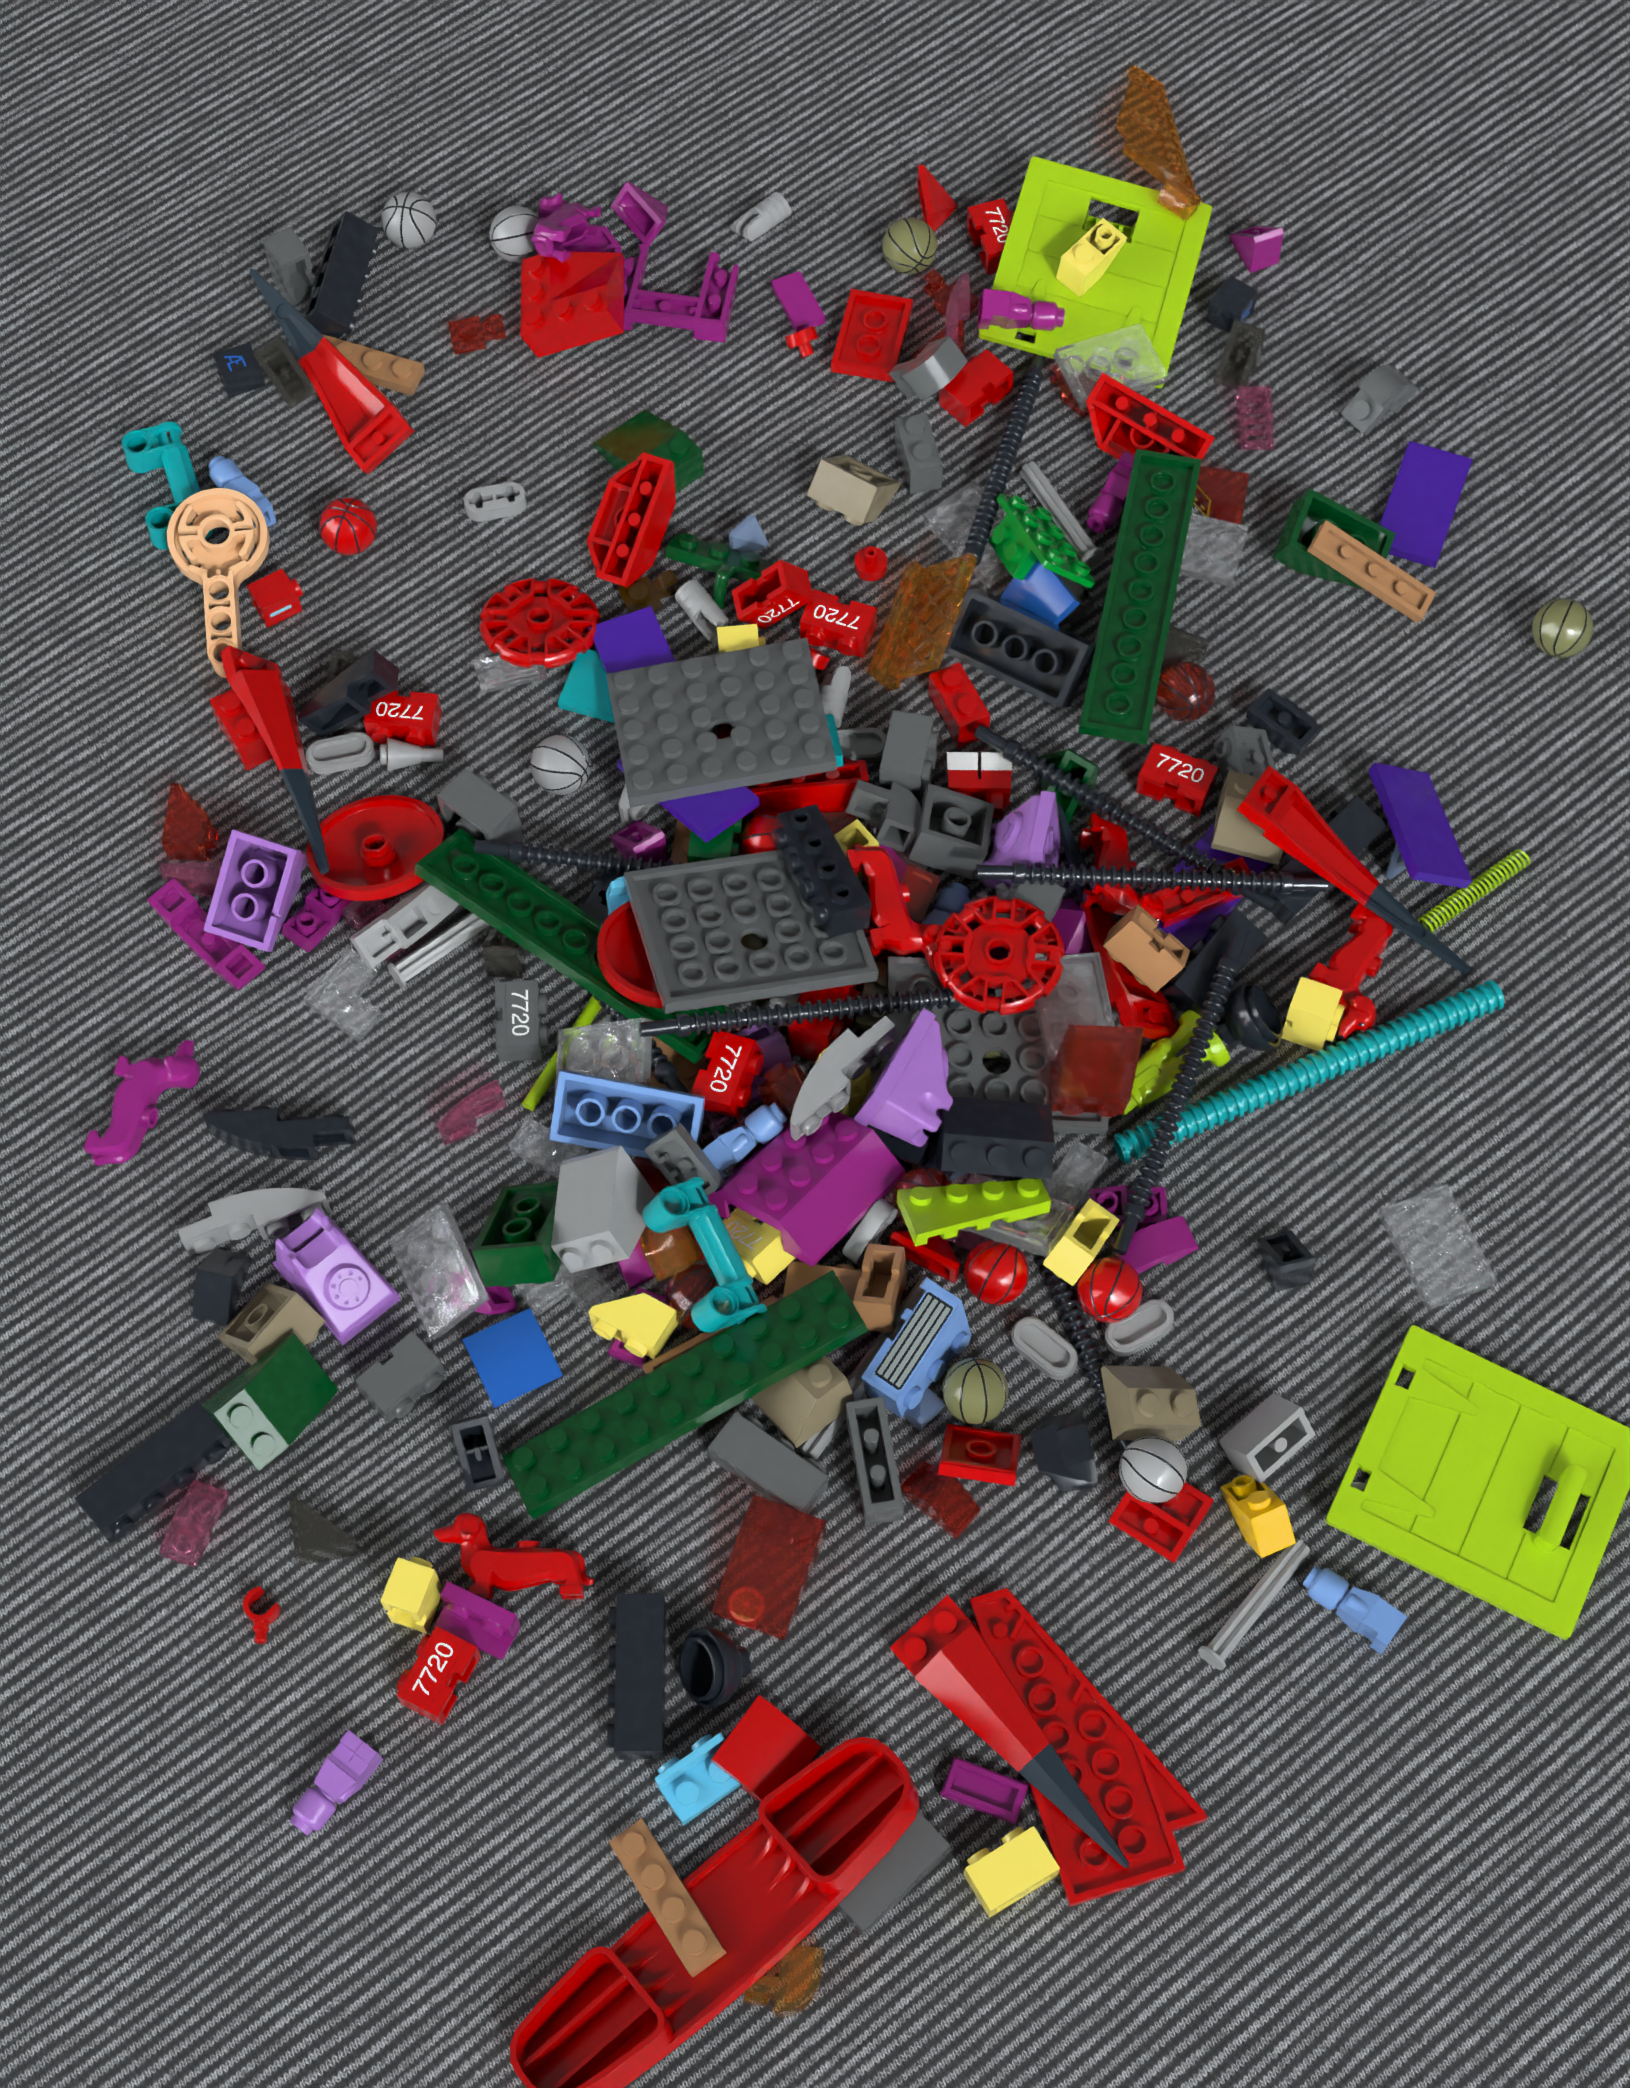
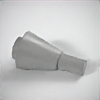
M388 737L386 744H380V765H386L387 771L421 764V762H443V749L421 748V746Z

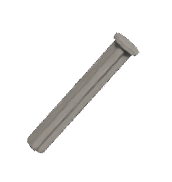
M1036 462L1025 463L1020 471L1022 478L1042 506L1052 514V520L1065 532V538L1077 549V555L1081 561L1087 564L1089 568L1097 565L1104 557L1103 549L1095 546Z
M471 912L397 963L393 964L390 962L387 964V968L397 984L404 988L407 986L406 981L488 927L489 924Z
M1295 1538L1296 1544L1285 1548L1207 1647L1201 1646L1198 1649L1202 1658L1218 1670H1224L1226 1667L1224 1660L1306 1559L1310 1548L1300 1539Z

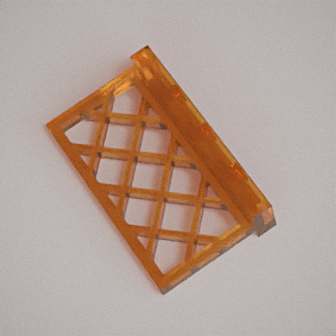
M972 553L925 568L916 561L906 565L868 669V673L889 691L899 689L904 678L939 669L977 562V558ZM960 570V572L951 580V578ZM936 611H938V612L925 624V622H926ZM941 624V626L933 634H931ZM926 638H928V640L915 652V650L926 640ZM931 652L930 658L923 660Z

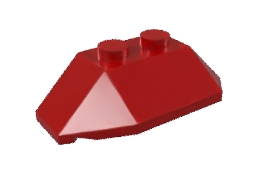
M1104 373L1101 374L1086 400L1098 448L1118 460L1124 451L1135 455L1136 449L1203 460L1215 440V437Z
M643 452L637 457V460L626 465L609 479L586 540L597 578L628 588L653 566L676 505L674 462Z
M843 757V766L837 767V770L746 786L759 797L760 803L750 814L755 816L763 811L782 813L817 804L825 819L837 818L847 808V803L858 779L869 783L866 762L860 759L853 761Z

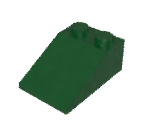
M643 410L593 443L594 448L617 472L637 460V457L643 452L674 462L675 493L704 475L702 450L681 429L646 410Z
M1312 489L1307 490L1293 503L1272 559L1302 574L1364 589L1307 551L1320 525L1326 520L1385 559H1387L1396 533Z
M558 1181L502 1187L472 1249V1254L484 1287H510L517 1284H545L547 1282H554L562 1264L561 1259L551 1247Z
M292 1332L203 1406L244 1458L260 1471L293 1443L339 1390L296 1334Z

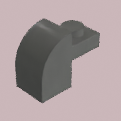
M947 336L929 342L916 359L895 365L889 374L896 382L898 389L907 398L917 395L920 400H923L946 386L960 372L968 360L951 337Z
M1382 365L1373 370L1359 383L1360 391L1341 414L1358 430L1368 436L1388 410L1398 414L1417 391L1418 387L1395 367Z
M858 779L846 808V813L878 823L875 839L879 844L908 853L919 830L922 813L917 798L908 789L893 782L888 790Z

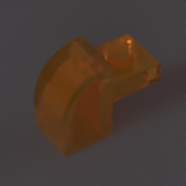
M647 1225L639 1238L641 1248L658 1282L689 1268L702 1256L688 1231L690 1225L669 1230L665 1233L652 1231Z
M796 1945L781 1959L779 1977L763 1975L740 1995L744 1996V2003L767 2006L769 1999L776 2000L774 2012L775 2017L778 2018L790 2017L805 2010L814 2001L820 1989L824 1949Z

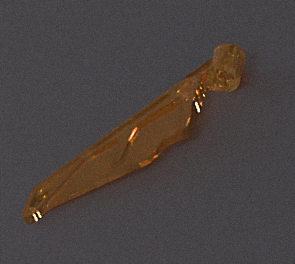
M1131 66L1127 74L1130 83L1115 125L1125 139L1122 153L1165 185L1158 197V203L1181 220L1186 221L1196 212L1198 206L1202 203V199L1195 189L1165 87L1160 81L1139 67Z

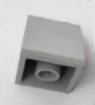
M621 1145L568 1159L560 1165L551 1247L570 1273L630 1258L646 1227L642 1216L643 1209L656 1194Z

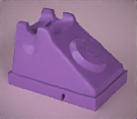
M1041 791V795H1034L1014 812L1009 813L1002 821L992 824L990 834L995 835L990 839L992 852L990 858L982 863V865L1012 866L1013 862H1024L1026 866L1034 863L1036 867L1044 863L1048 868L1050 864L1054 863L1057 868L1062 845L1056 793ZM982 879L984 886L993 889L1000 883H1004L1008 890L1012 886L1011 880Z
M232 829L203 931L272 952L297 892L300 890L302 883L301 872L307 866L306 853L244 831Z
M925 1008L921 1010L902 1035L889 1057L888 1063L885 1064L853 1120L864 1126L869 1124L917 1147L924 1146L928 1139L923 1133V1129L930 1132L938 1130L942 1121L939 1119L940 1115L937 1110L945 1109L948 1111L953 1103V1099L947 1090L948 1056L945 1047L942 1046L940 1025L934 1020L936 1015Z
M316 1208L313 1215L283 1239L278 1238L275 1241L276 1261L272 1263L275 1270L326 1321L323 1325L342 1346L401 1300L394 1288L331 1218H328L320 1208Z

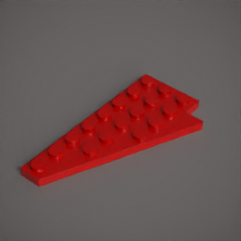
M1007 1588L971 1598L969 1604L979 1632L1129 1862V1868L1119 1864L1028 1781L1051 1854L1060 1867L1058 1875L1069 1907L1184 1872L1186 1868L1173 1831L1205 1822L1207 1820L1206 1812Z

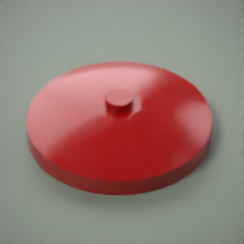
M399 795L374 796L347 804L330 814L320 823L330 868L327 873L321 874L310 842L307 844L306 858L313 879L327 893L346 900L374 901L399 895L423 882L422 878L414 874L415 865L446 840V835L439 815L426 803Z
M630 901L615 909L607 917L600 929L597 942L598 964L607 982L624 997L645 1006L663 1009Z

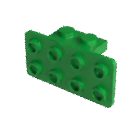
M1000 493L997 501L1005 511L1006 516L994 529L988 542L1011 576L1022 581L1038 559L1046 569L1088 588H1092L1095 581L1089 574L1091 569L1087 564L1079 560L1077 549L1064 539L1065 532L1052 522V514L1041 506L1036 508L1029 506L1025 500L1015 494L1009 497Z

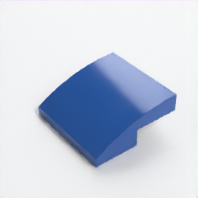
M1038 559L1024 579L1021 581L1014 577L1000 597L1056 625L1080 604L1059 575L1046 569Z
M531 1308L462 1339L494 1408L563 1376Z

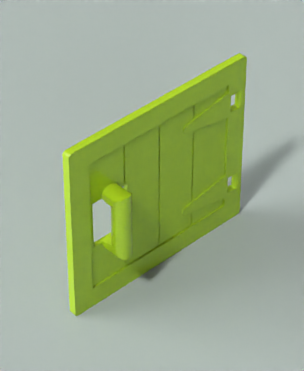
M1033 156L1028 166L992 290L1013 291L1030 299L1031 304L1035 300L1056 302L1058 307L1065 309L1062 328L1056 327L1053 331L1034 330L1029 324L1026 328L1004 329L1000 326L990 325L988 330L979 329L978 337L1161 389L1165 383L1211 216L1212 206ZM1091 199L1139 212L1137 222L1133 228L1108 221L1123 233L1127 240L1102 277L1080 298L1056 279L1061 256L1101 220L1100 218L1088 215ZM1017 332L1035 336V342L1031 343L1016 339ZM1113 358L1131 363L1130 370L1111 365Z
M1412 1325L1407 1331L1326 1515L1325 1522L1563 1640H1567L1572 1635L1630 1489V1428ZM1403 1367L1414 1373L1408 1389L1395 1385ZM1358 1468L1370 1474L1363 1491L1351 1487ZM1545 1476L1559 1484L1541 1528L1536 1533H1533L1523 1528ZM1582 1494L1588 1497L1589 1500L1568 1550L1560 1546V1543L1579 1496Z

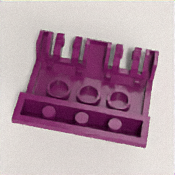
M832 1111L822 1119L821 1126L809 1136L804 1134L797 1141L791 1137V1113L787 1117L788 1120L783 1123L784 1128L781 1133L766 1144L760 1143L732 1170V1175L724 1178L726 1182L722 1187L707 1196L710 1203L716 1205L719 1215L728 1219L730 1217L728 1205L732 1204L781 1231L783 1249L786 1253L813 1267L905 1175V1169L873 1129L861 1125L840 1112L834 1113Z

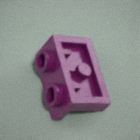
M447 1581L440 1594L445 1606L437 1618L435 1626L477 1646L478 1650L503 1660L521 1628L517 1615Z

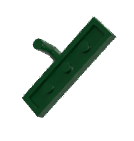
M678 533L667 545L665 554L666 558L715 572L712 599L720 609L724 608L730 577L745 582L751 578L756 580L762 576L761 572L776 563L761 559L759 555L752 552L742 553L732 550L722 543H708L699 540L697 536L687 533Z

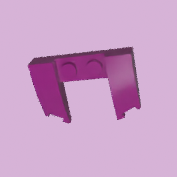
M639 244L640 256L624 259V330L632 331L633 324L636 322L694 330V339L725 343L739 275V266L737 264L733 266L730 273L717 266L720 261V255L710 252L700 296L692 297L642 290L649 254V244ZM615 250V253H620V250Z

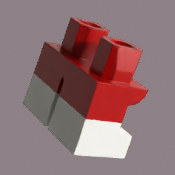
M947 752V789L994 804L992 819L1004 818L1006 806L1010 805L1012 762L1004 759L1001 752H981L980 779H978V752Z

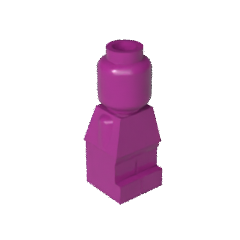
M984 289L979 298L977 328L988 330L989 326L993 325L1004 329L1026 328L1029 324L1034 330L1053 331L1056 327L1062 328L1065 309L1058 307L1056 302L1035 300L1031 304L1030 299L1013 291Z
M1127 451L1123 452L1117 465L1110 471L1106 484L1100 491L1101 495L1097 497L1089 508L1087 525L1092 531L1102 533L1104 530L1111 529L1124 511L1135 455Z

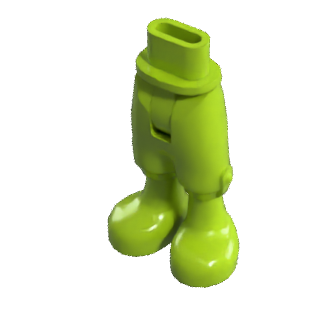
M1187 1010L1181 1014L1178 1019L1180 1027L1170 1039L1163 1038L1153 1042L1150 1049L1122 1077L1116 1080L1117 1086L1107 1093V1097L1122 1115L1125 1116L1134 1108L1140 1110L1145 1105L1172 1090L1171 1084L1177 1082L1175 1074L1181 1073L1178 1066L1184 1064L1182 1061L1183 1055L1175 1056L1180 1049L1190 1043L1189 1038L1195 1036L1192 1030L1198 1027L1196 1020L1202 1018L1192 1010ZM1211 1031L1214 1038L1208 1040L1210 1048L1204 1049L1207 1056L1201 1058L1203 1062L1208 1060L1211 1064L1221 1067L1230 1061V1056L1219 1036L1214 1031Z

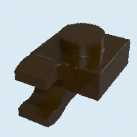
M668 570L661 573L652 583L649 577L645 576L636 580L628 588L620 587L617 590L627 612L631 613L649 606L652 607L653 612L661 609L662 603L660 599L675 595L679 588L676 585L678 581L673 571Z

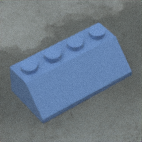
M560 1069L549 1140L601 1150L621 1145L628 1155L650 1159L644 1149L657 1135L662 1132L666 1133L681 1123L700 1147L704 1122L705 1096Z

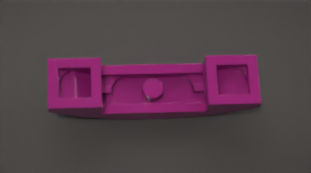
M172 878L147 899L150 906L175 934L207 966L236 990L240 991L266 969L264 964L242 943L239 945L236 941L203 931L208 914L175 878Z

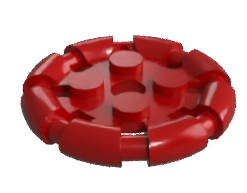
M534 577L512 582L506 585L501 593L495 592L482 608L480 614L482 622L479 625V629L486 646L491 652L500 653L502 660L523 668L532 669V665H545V669L575 661L577 654H585L592 647L596 624L600 621V614L593 599L587 593H580L577 586L555 578H548V581H535ZM543 593L547 594V597H535V594ZM534 619H537V620H545V619H547V620L544 621V622H535V621H533ZM510 638L513 639V640L510 641L509 643L506 642V641L509 640ZM568 638L572 642L567 643L565 640Z
M999 895L972 900L964 904L962 911L957 914L953 912L947 918L935 941L936 945H938V952L934 953V964L940 982L944 988L951 989L954 993L953 998L976 1012L986 1014V1010L998 1011L1001 1016L1026 1011L1034 1007L1035 1001L1040 997L1046 998L1053 991L1062 975L1064 967L1060 963L1061 958L1065 956V949L1058 928L1054 922H1049L1044 917L1045 912L1020 898L1013 897L1012 900L998 899ZM997 913L1011 914L1010 919L996 918ZM972 920L980 924V926L974 929L973 931L967 925ZM1034 926L1037 931L1029 936L1025 929ZM956 946H963V953L952 952V949ZM995 947H1004L1010 954L1005 959L997 960L992 958L989 952ZM1036 953L1046 956V961L1035 960ZM968 972L970 980L964 983L959 977ZM1028 977L1033 985L1026 990L1022 985ZM988 988L1002 989V997L988 996Z

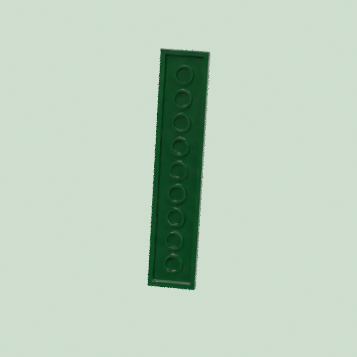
M1136 449L1078 733L1147 745L1202 459Z
M462 829L451 835L415 865L414 874L638 1026L639 1022L675 1019L677 1014L687 1013L690 1017H693L695 1012L699 1016H703L705 1011L709 1015H713L715 1010L723 1014L725 1009H728L730 1013H734L725 1005L665 1014L664 1009L645 1006L624 997L607 982L598 964L597 942L603 924L504 857L474 853L476 839ZM721 1028V1031L727 1032L725 1028ZM711 1029L710 1034H706L704 1030H701L699 1035L691 1032V1035L686 1037H678L676 1033L656 1035L655 1037L696 1064L706 1054L715 1029Z
M832 1270L769 1305L767 1311L753 1314L746 1318L745 1322L739 1325L736 1324L507 1452L502 1455V1458L528 1513L534 1520L866 1333L868 1329L835 1272Z

